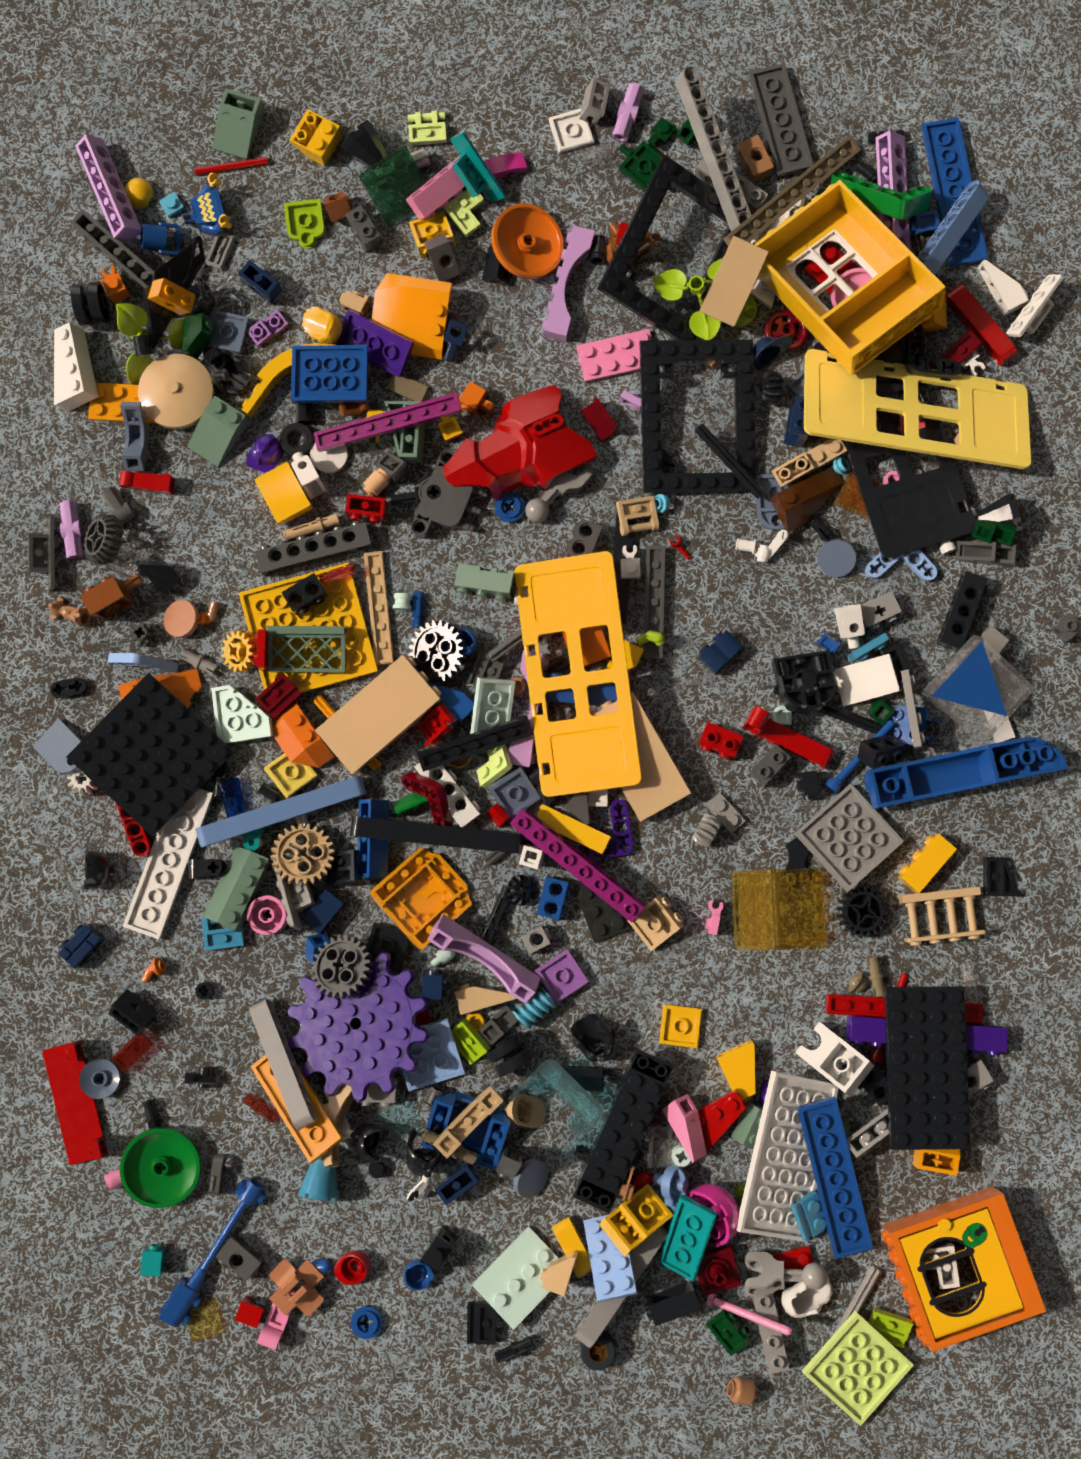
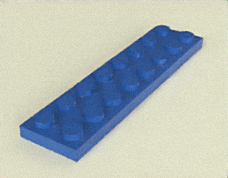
M959 117L922 123L921 125L940 224L966 186L972 182ZM979 213L947 257L949 267L978 263L988 259Z
M833 1096L796 1106L834 1258L838 1259L873 1249L836 1097Z

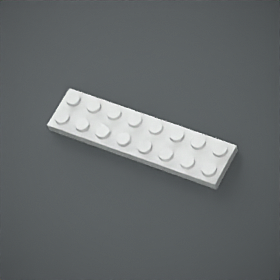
M199 789L158 831L123 927L156 939H161L188 867V860L191 859L198 840L195 829L203 826L213 799V793Z

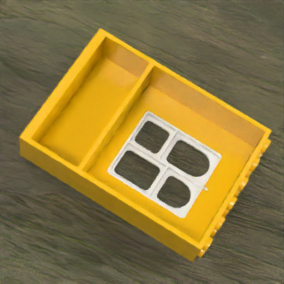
M841 180L829 185L826 191L816 195L810 203L800 207L794 215L784 219L778 227L771 229L767 232L766 236L753 243V245L768 251L758 277L851 376L943 307L945 285ZM827 242H837L847 251V254L834 264L829 265L821 257L820 248ZM803 260L815 262L828 275V279L813 290L809 289L795 273L796 266ZM850 260H856L872 277L870 281L856 291L852 290L837 274V270ZM835 284L848 297L829 310L820 301L818 296Z

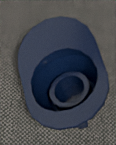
M767 336L760 339L753 347L755 369L761 370L771 364L790 347L792 339L789 336H781L776 339Z

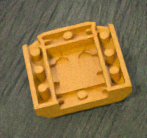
M387 273L375 291L372 320L414 341L410 355L443 360L445 341L443 340L446 332L453 283Z
M421 847L369 892L378 906L421 951L431 943L427 939L433 926L443 914L455 921L472 905L467 885L441 855L428 852Z

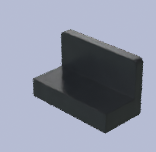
M492 245L488 247L482 281L495 280L504 286L510 285L512 273L499 262Z
M563 1066L562 1088L564 1090L601 1091L603 1068Z

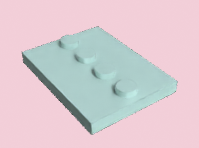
M528 1226L472 1283V1286L514 1330L550 1292L541 1288L543 1281L540 1280L543 1269H547L550 1262L559 1258Z

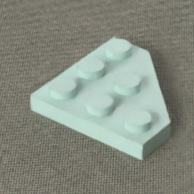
M231 685L211 688L216 734L224 743L230 744L274 736L272 717Z

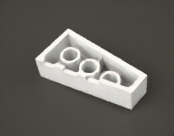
M67 323L54 330V405L70 411L98 398V392L84 329Z

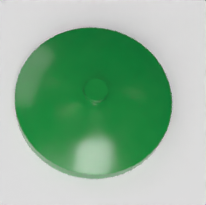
M155 1127L138 1134L128 1144L120 1161V1178L126 1192L138 1203L152 1208L170 1207L183 1201L195 1188L201 1171V1159L194 1142L183 1132L169 1127Z

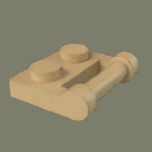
M654 496L616 502L622 536L650 529L652 531L659 530ZM650 517V522L628 525L627 522L630 519Z

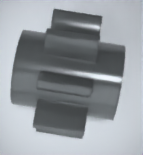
M144 622L141 623V626L133 624L135 628L133 631H129V633L133 634L131 641H138L139 646H143V642L151 644L150 638L155 637L150 632L153 627L148 626L146 628V623ZM144 631L145 635H141L140 637L139 633H142Z

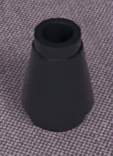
M596 235L589 258L592 264L602 265L607 257L606 242L603 235Z

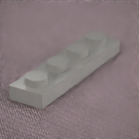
M903 670L901 675L914 749H921V743H925L923 731L919 732L918 724H922L920 712L916 713L915 705L919 704L917 693L913 694L912 686H915L914 674L910 675L909 670Z

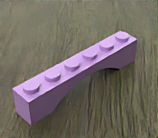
M573 225L572 232L568 231L566 238L568 246L567 249H563L561 260L564 261L562 267H558L556 275L559 278L558 283L553 285L551 295H554L553 301L548 303V319L544 318L542 325L545 337L564 342L567 341L571 317L565 303V289L574 269L582 260L589 256L595 237L594 230Z
M523 650L520 671L528 685L525 652ZM529 651L530 656L536 655V652ZM540 653L544 673V670H548L549 659H546V653ZM531 704L528 720L533 735L513 741L509 745L508 753L512 766L530 768V765L535 763L536 753H532L533 745H535ZM536 704L537 715L538 708H542V704Z
M443 914L433 926L427 939L443 951L462 953L479 961L499 978L511 995L523 1003H526L536 992L541 977Z

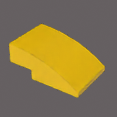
M288 462L254 479L280 527L313 509Z
M647 1184L632 1195L630 1201H624L617 1209L606 1216L599 1225L625 1257L674 1215L650 1185Z

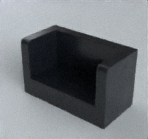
M899 644L878 652V657L886 654L891 655L899 686L903 685L901 671L909 670V674H913L903 645Z

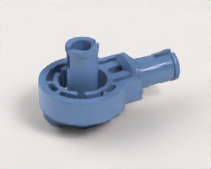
M669 1165L664 1174L655 1173L653 1183L654 1185L661 1186V1194L665 1205L668 1206V1209L674 1215L680 1196L682 1194L686 1196L689 1181L686 1179L683 1167Z

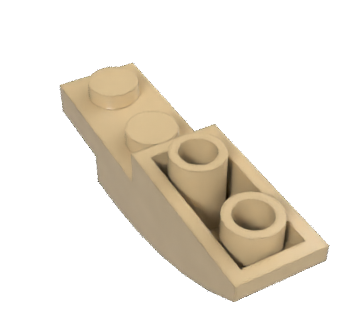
M830 438L771 472L782 488L829 464L830 461L846 453L847 449L841 440Z

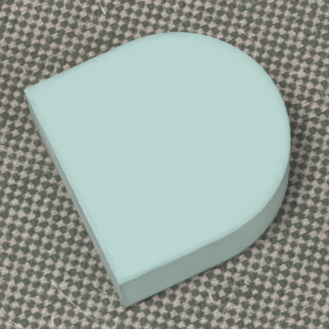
M779 706L772 712V719L783 726H791L792 712L788 711L785 706Z

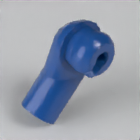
M316 1259L312 1262L320 1272L330 1273L333 1269V1264L327 1259Z

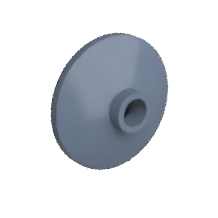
M106 1059L90 1061L83 1067L79 1076V1084L82 1091L94 1099L110 1096L117 1089L120 1081L117 1067ZM98 1075H103V1082L97 1081Z

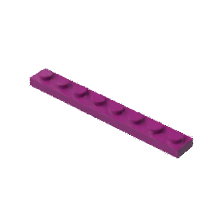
M457 392L314 432L317 451H327L462 413L459 394Z

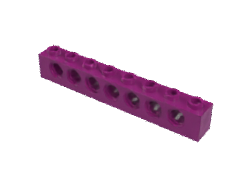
M527 807L522 808L511 821L510 825L631 923L647 905Z

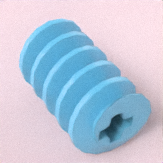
M543 986V993L537 990V998L532 996L530 998L531 1003H524L525 1008L518 1006L519 1013L512 1011L521 1024L529 1029L532 1028L530 1021L538 1023L536 1016L544 1017L542 1011L550 1012L548 1006L556 1007L554 999Z

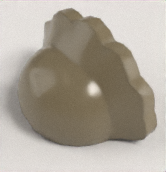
M862 971L850 978L849 989L847 990L849 993L853 991L860 993L866 989L867 981Z

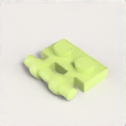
M436 110L431 111V113L421 114V112H415V114L408 115V122L416 123L408 125L410 146L447 143L445 122H438V120H445V112H437ZM422 121H432V123L422 124Z

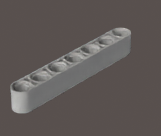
M265 999L250 1007L249 1012L294 1127L300 1131L315 1123L317 1115L275 1008L269 999Z
M664 1226L660 1227L630 1252L635 1282L666 1239L669 1230ZM626 1297L599 1303L596 1298L575 1329L573 1336L588 1348H591Z

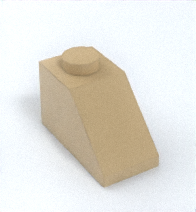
M573 1251L550 1262L548 1268H544L540 1280L543 1281L541 1288L564 1296L578 1252Z

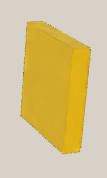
M663 1004L659 1044L698 1048L702 1009Z

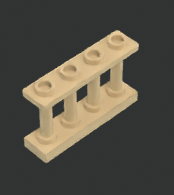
M980 887L898 895L899 903H905V907L908 908L911 937L904 938V942H910V946L922 945V941L929 940L930 943H941V939L949 938V941H959L962 936H968V939L981 938L980 934H986V931L982 929L977 930L973 901L975 895H981ZM955 897H963V900L966 902L969 931L958 932L954 906ZM937 899H944V902H946L950 933H938L935 911ZM919 901H924V904H927L931 935L919 936L915 908Z

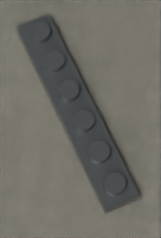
M646 545L644 633L652 630L663 634L665 546ZM652 641L644 644L643 659H663V645L657 646Z

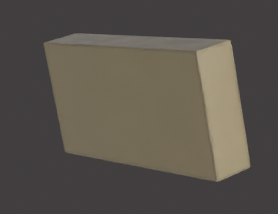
M395 375L392 376L387 386V391L411 401L423 402L429 389L428 386L405 376L397 377Z

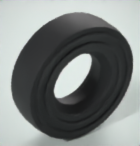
M291 423L281 431L280 445L286 454L293 456L297 452H302L305 456L311 451L314 437L306 425ZM299 433L304 437V442L299 447H294L289 442L291 435Z

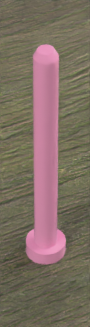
M716 1293L709 1294L707 1306L713 1308L715 1305L785 1335H791L792 1333L790 1327L717 1298Z

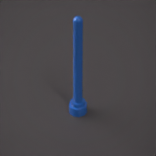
M892 720L888 721L873 738L886 735L894 727L895 723ZM858 754L836 778H829L826 781L825 785L834 794L838 793L841 789L842 781L861 762L857 758Z

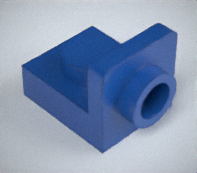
M937 210L914 215L909 221L910 232L913 233V237H918L922 233L936 231L940 225Z

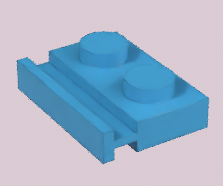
M883 633L853 651L847 657L851 663L857 659L862 661L870 656L868 652L874 649L877 652L885 647L884 642L889 640L886 633Z
M815 1191L809 1192L798 1199L797 1203L791 1204L801 1237L805 1241H809L810 1237H815L827 1229L820 1199Z

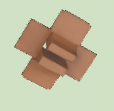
M283 1259L269 1275L279 1288L269 1299L285 1316L295 1306L306 1316H310L322 1304L324 1298L314 1286L324 1276L308 1259L298 1269L287 1259ZM303 1279L305 1283L291 1296L289 1292Z

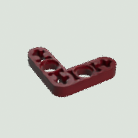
M412 771L403 775L401 782L408 791L429 799L434 825L453 827L444 787L440 783Z

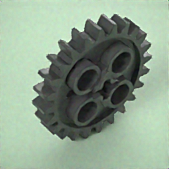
M338 935L337 941L331 937L330 944L324 942V949L318 947L320 954L313 955L317 958V961L311 962L315 968L311 969L310 972L316 974L311 979L316 982L314 986L318 989L320 988L319 992L329 998L333 997L338 1000L340 996V998L345 1000L346 994L353 997V991L360 993L359 986L366 987L363 981L370 980L367 973H372L373 970L368 968V966L373 965V962L368 960L372 955L368 952L369 948L364 946L362 941H358L357 938H351L348 935L344 938ZM337 953V957L332 960L333 956ZM355 955V959L350 962L351 957ZM333 972L332 978L328 980L330 973ZM351 974L350 980L346 982L347 976Z

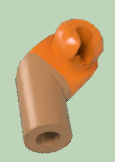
M210 601L208 611L199 613L197 623L207 625L215 621L220 603Z

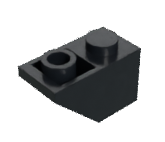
M137 560L135 562L138 567L136 571L143 578L146 576L151 581L149 584L156 592L160 590L165 594L181 579L165 561Z

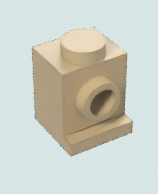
M346 290V292H343L340 297L342 310L347 312V310L352 309L365 315L370 304L369 296L365 295L363 298L356 291L350 292Z

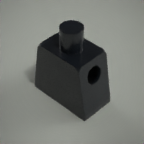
M442 1225L420 1256L421 1260L437 1271L452 1251L458 1236Z

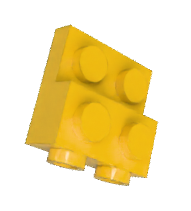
M444 211L435 213L427 220L417 219L409 222L421 258H429L424 242L442 234H445L448 240L451 239L454 247H456L455 239Z

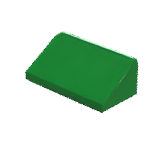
M412 793L394 801V811L397 815H401L429 802V799Z

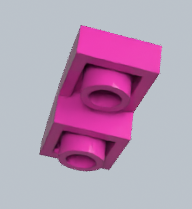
M522 152L503 154L485 160V164L495 178H506L508 173L525 172L527 169Z

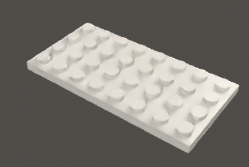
M771 1071L736 1227L738 1232L805 1242L801 1237L791 1204L797 1203L798 1199L811 1191L816 1192V1184L796 1106L833 1096L837 1098L839 1088L833 1083Z

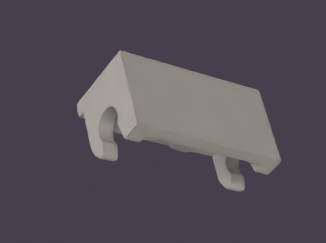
M597 78L592 79L585 89L580 120L584 121L588 116H592V124H594L600 117L604 116L610 90L609 84Z

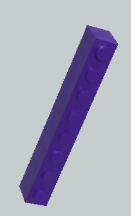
M847 1015L846 1039L851 1040L854 1045H864V1042H871V1046L883 1047V1043H886L885 1018ZM966 1024V1046L968 1053L980 1054L981 1050L987 1051L988 1055L1000 1056V1052H1007L1008 1028Z

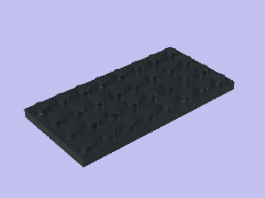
M884 987L889 1149H971L964 987Z

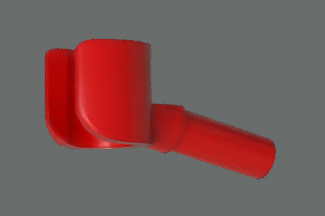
M675 535V538L678 540L677 543H672L669 539L672 548L680 550L687 560L691 557L681 545V539L678 535Z

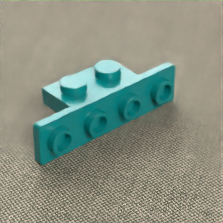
M462 132L452 137L450 141L460 154V157L452 167L471 196L474 198L484 190L492 203L503 199L506 196L505 192L466 133Z

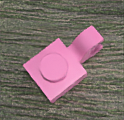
M710 900L708 908L712 914L710 918L707 917L705 929H708V934L717 935L723 902H720L719 907L714 909L712 907L713 900Z

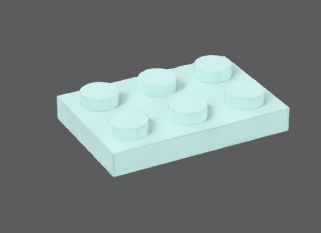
M477 677L470 734L511 720L515 688L514 680Z

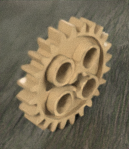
M300 823L299 829L291 825L292 831L289 832L285 828L284 836L278 834L280 841L274 840V845L277 847L271 848V851L275 853L271 855V860H275L272 865L273 867H279L276 870V874L283 873L281 876L282 880L288 877V884L295 880L296 886L299 885L300 881L303 882L304 886L307 885V881L314 885L315 878L322 881L321 874L328 875L325 869H332V865L328 862H334V858L330 856L335 854L334 850L330 849L333 847V843L328 842L329 835L323 837L324 830H321L319 833L317 832V826L311 830L309 824H307L306 828H303ZM300 838L307 840L304 845H299L296 842ZM293 844L297 850L290 847L289 845ZM315 850L322 852L319 857L311 855ZM299 852L302 854L306 852L307 858L305 856H301L300 858ZM286 853H293L294 857L287 860L284 858V855ZM309 860H311L312 862L316 863L317 865H316V866L312 865ZM303 864L309 866V869L305 872L299 870V867Z

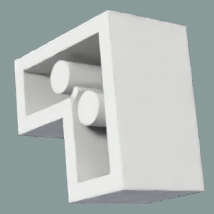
M940 1241L933 1244L925 1253L922 1263L955 1253L954 1245L949 1241ZM956 1260L929 1269L933 1270L934 1283L939 1289L960 1287Z

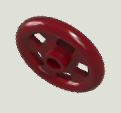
M781 309L774 312L767 319L764 326L765 337L769 336L775 339L781 336H789L792 339L796 336L798 341L791 344L784 352L790 353L797 351L806 343L809 330L789 309ZM782 317H790V322H782ZM799 323L801 330L796 331L794 324ZM773 324L779 325L777 332L772 331ZM788 329L790 333L785 334L783 330Z

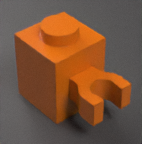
M111 265L112 272L110 274H106L104 269L100 270L104 277L101 281L108 296L116 304L131 297V294L121 275Z
M471 381L460 397L461 408L468 414L471 412L476 414L479 408L491 414L494 410V403L485 400L487 396L486 390Z

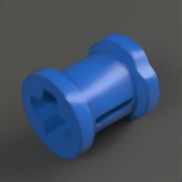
M825 632L816 643L817 646L820 645L825 650H829L830 655L841 644L840 641L837 642L830 637L828 632Z

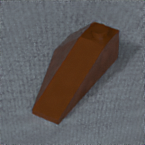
M831 467L775 494L770 501L786 531L790 532L804 525L844 482L840 475L835 472L834 468Z

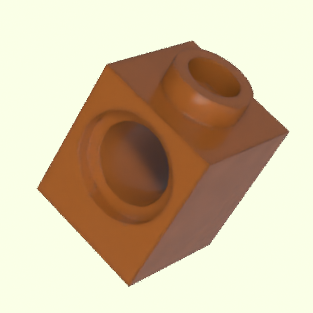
M343 191L322 199L331 222L346 217L345 214L351 211L350 208L353 207L350 197L345 196Z

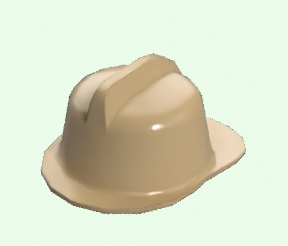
M518 1094L509 1100L507 1106L503 1107V1110L507 1112L508 1119L519 1126L538 1128L545 1121L546 1111L544 1103L536 1096Z

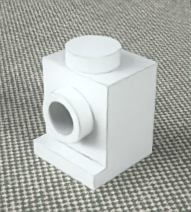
M526 844L523 847L519 864L538 869L539 865L543 863L545 852L537 846Z

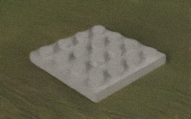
M849 784L794 833L846 892L850 891L904 842L852 784Z

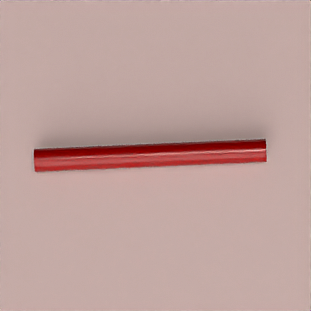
M268 157L198 167L194 168L196 176L269 165Z

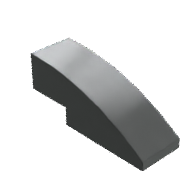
M957 541L956 561L1015 567L1016 545H1010L1009 547L1004 544H996V542Z

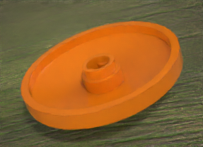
M525 203L512 205L498 216L492 228L491 241L497 259L505 269L518 277L525 279L544 277L561 260L564 247L561 230L553 217L538 206Z

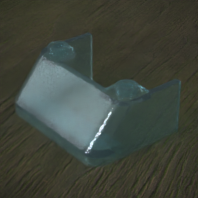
M546 1059L508 1095V1099L512 1101L525 1087L533 1092H538L548 1085L574 1111L568 1119V1127L575 1135L561 1149L562 1153L566 1156L601 1119L603 1109L557 1061Z

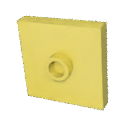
M285 753L264 767L265 772L286 799L318 777L311 766L291 763Z

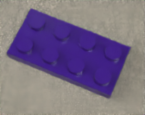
M349 309L343 322L341 336L338 338L336 345H368V362L397 377H402L414 341Z

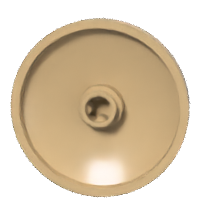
M169 354L156 359L144 370L138 385V398L143 411L156 424L169 429H183L199 422L204 410L214 397L215 390L210 374L202 363L188 355Z

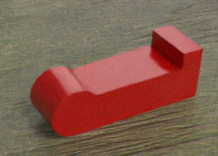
M120 471L119 486L122 488L173 495L175 478L171 474L160 475Z

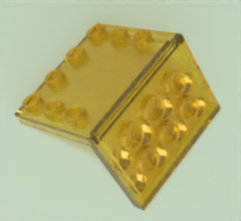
M822 868L731 871L735 949L782 950L826 946Z

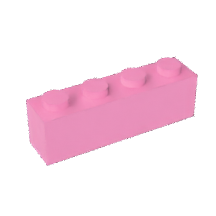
M459 157L406 199L418 219L427 220L431 218L437 208H442L449 203L448 199L462 193V188L465 185L452 167Z

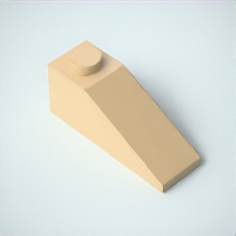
M469 983L458 986V990L454 992L461 1015L517 999L509 992L475 985L470 986Z

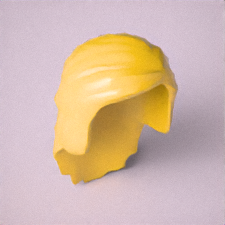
M320 307L306 309L302 323L304 331L312 339L320 343L331 344L336 342L343 330L340 318Z

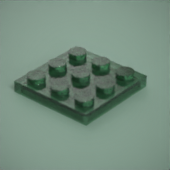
M403 145L357 175L387 226L412 211L406 199L427 183L406 145Z

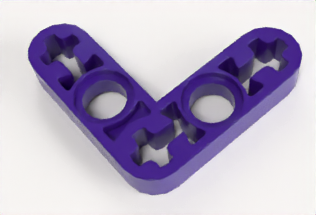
M617 799L610 806L614 839H611L608 844L610 852L606 855L597 852L598 856H594V852L588 853L590 859L622 856L632 851L633 843L630 821L625 801ZM616 803L624 806V809L621 810V815H626V819L614 820V816L618 817V812L613 810V807L617 805ZM618 822H624L627 825L625 832L619 833L616 830ZM628 834L629 838H625V843L629 844V848L626 849V852H623L618 847V845L622 844L621 838L617 840V835L624 836ZM579 845L578 849L583 850L584 845Z

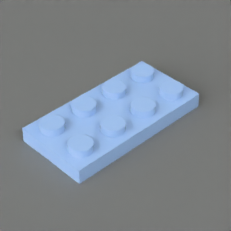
M608 1215L583 1220L598 1303L638 1294L630 1253L624 1257L599 1225Z

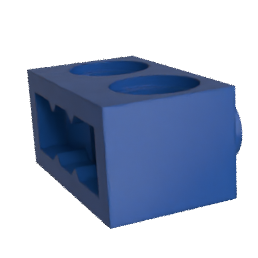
M546 877L536 914L556 920L564 917L566 906L563 905L564 898H569L571 887L568 886L569 882ZM560 884L563 888L562 893L554 895L551 892L552 885ZM553 902L557 905L558 910L556 913L550 914L547 912L546 906L548 903Z

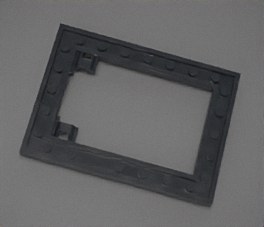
M663 155L597 289L673 339L695 340L697 336L691 331L689 320L693 313L701 308L698 296L694 295L691 303L681 298L676 303L674 310L669 309L668 311L639 292L640 288L636 286V280L641 276L642 271L633 266L632 263L670 185L727 223L715 189L667 155ZM729 225L708 268L715 261L722 259L727 251L728 245L723 238L731 232ZM707 268V270H706V272H705L703 278H706V280L712 281V279H710V278L708 277V275H707V271H708V268ZM705 283V291L701 294L703 301L711 284ZM682 309H685V310H686V313H685V314H683V313L681 312Z
M753 339L640 340L643 494L750 492L733 472L662 473L660 379H673L672 366L673 363H678V361L715 360V362H721V379H734L735 458L756 480ZM728 366H733L734 372H728ZM660 367H664V373H660Z

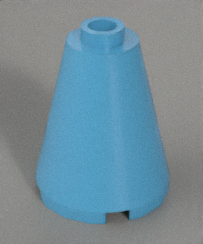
M321 1157L313 1164H310L298 1192V1197L304 1196V1198L337 1203V1167H325Z

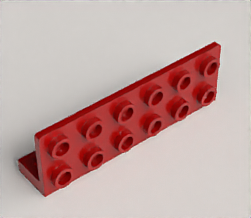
M81 1040L43 1050L42 1054L69 1165L91 1159L98 1160L107 1156L108 1150L96 1101L94 1098L87 1096L79 1084L80 1073L86 1065Z

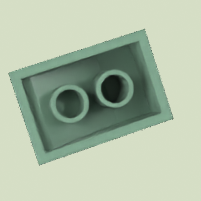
M214 396L204 410L187 447L219 467L250 421L246 415L217 396Z

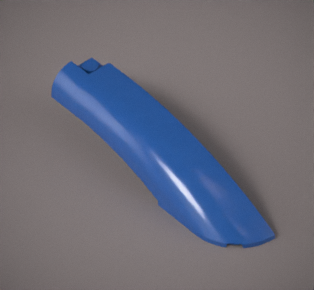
M1025 737L870 769L865 773L864 782L865 790L869 791L872 808L877 809L1069 768L1064 756L1056 747L1051 746L1046 740L1040 738Z

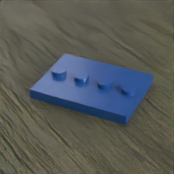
M368 345L292 346L291 402H368Z

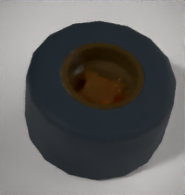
M604 1330L591 1348H588L582 1342L580 1343V1356L588 1368L604 1370L615 1359V1342L613 1337Z

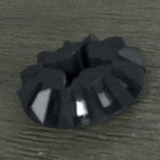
M516 875L510 879L507 886V894L512 903L523 906L532 901V895L535 894L532 888L535 885L531 884V878L525 875ZM521 887L526 888L523 893H517Z

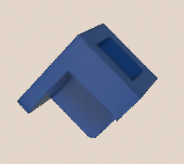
M325 933L307 936L305 956L310 964L313 961H317V958L313 955L320 954L318 947L324 949V942L331 943Z

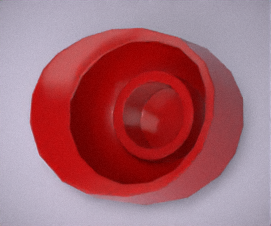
M349 1251L336 1262L334 1267L335 1276L344 1284H358L369 1275L371 1262L363 1252ZM352 1262L356 1264L359 1268H355Z

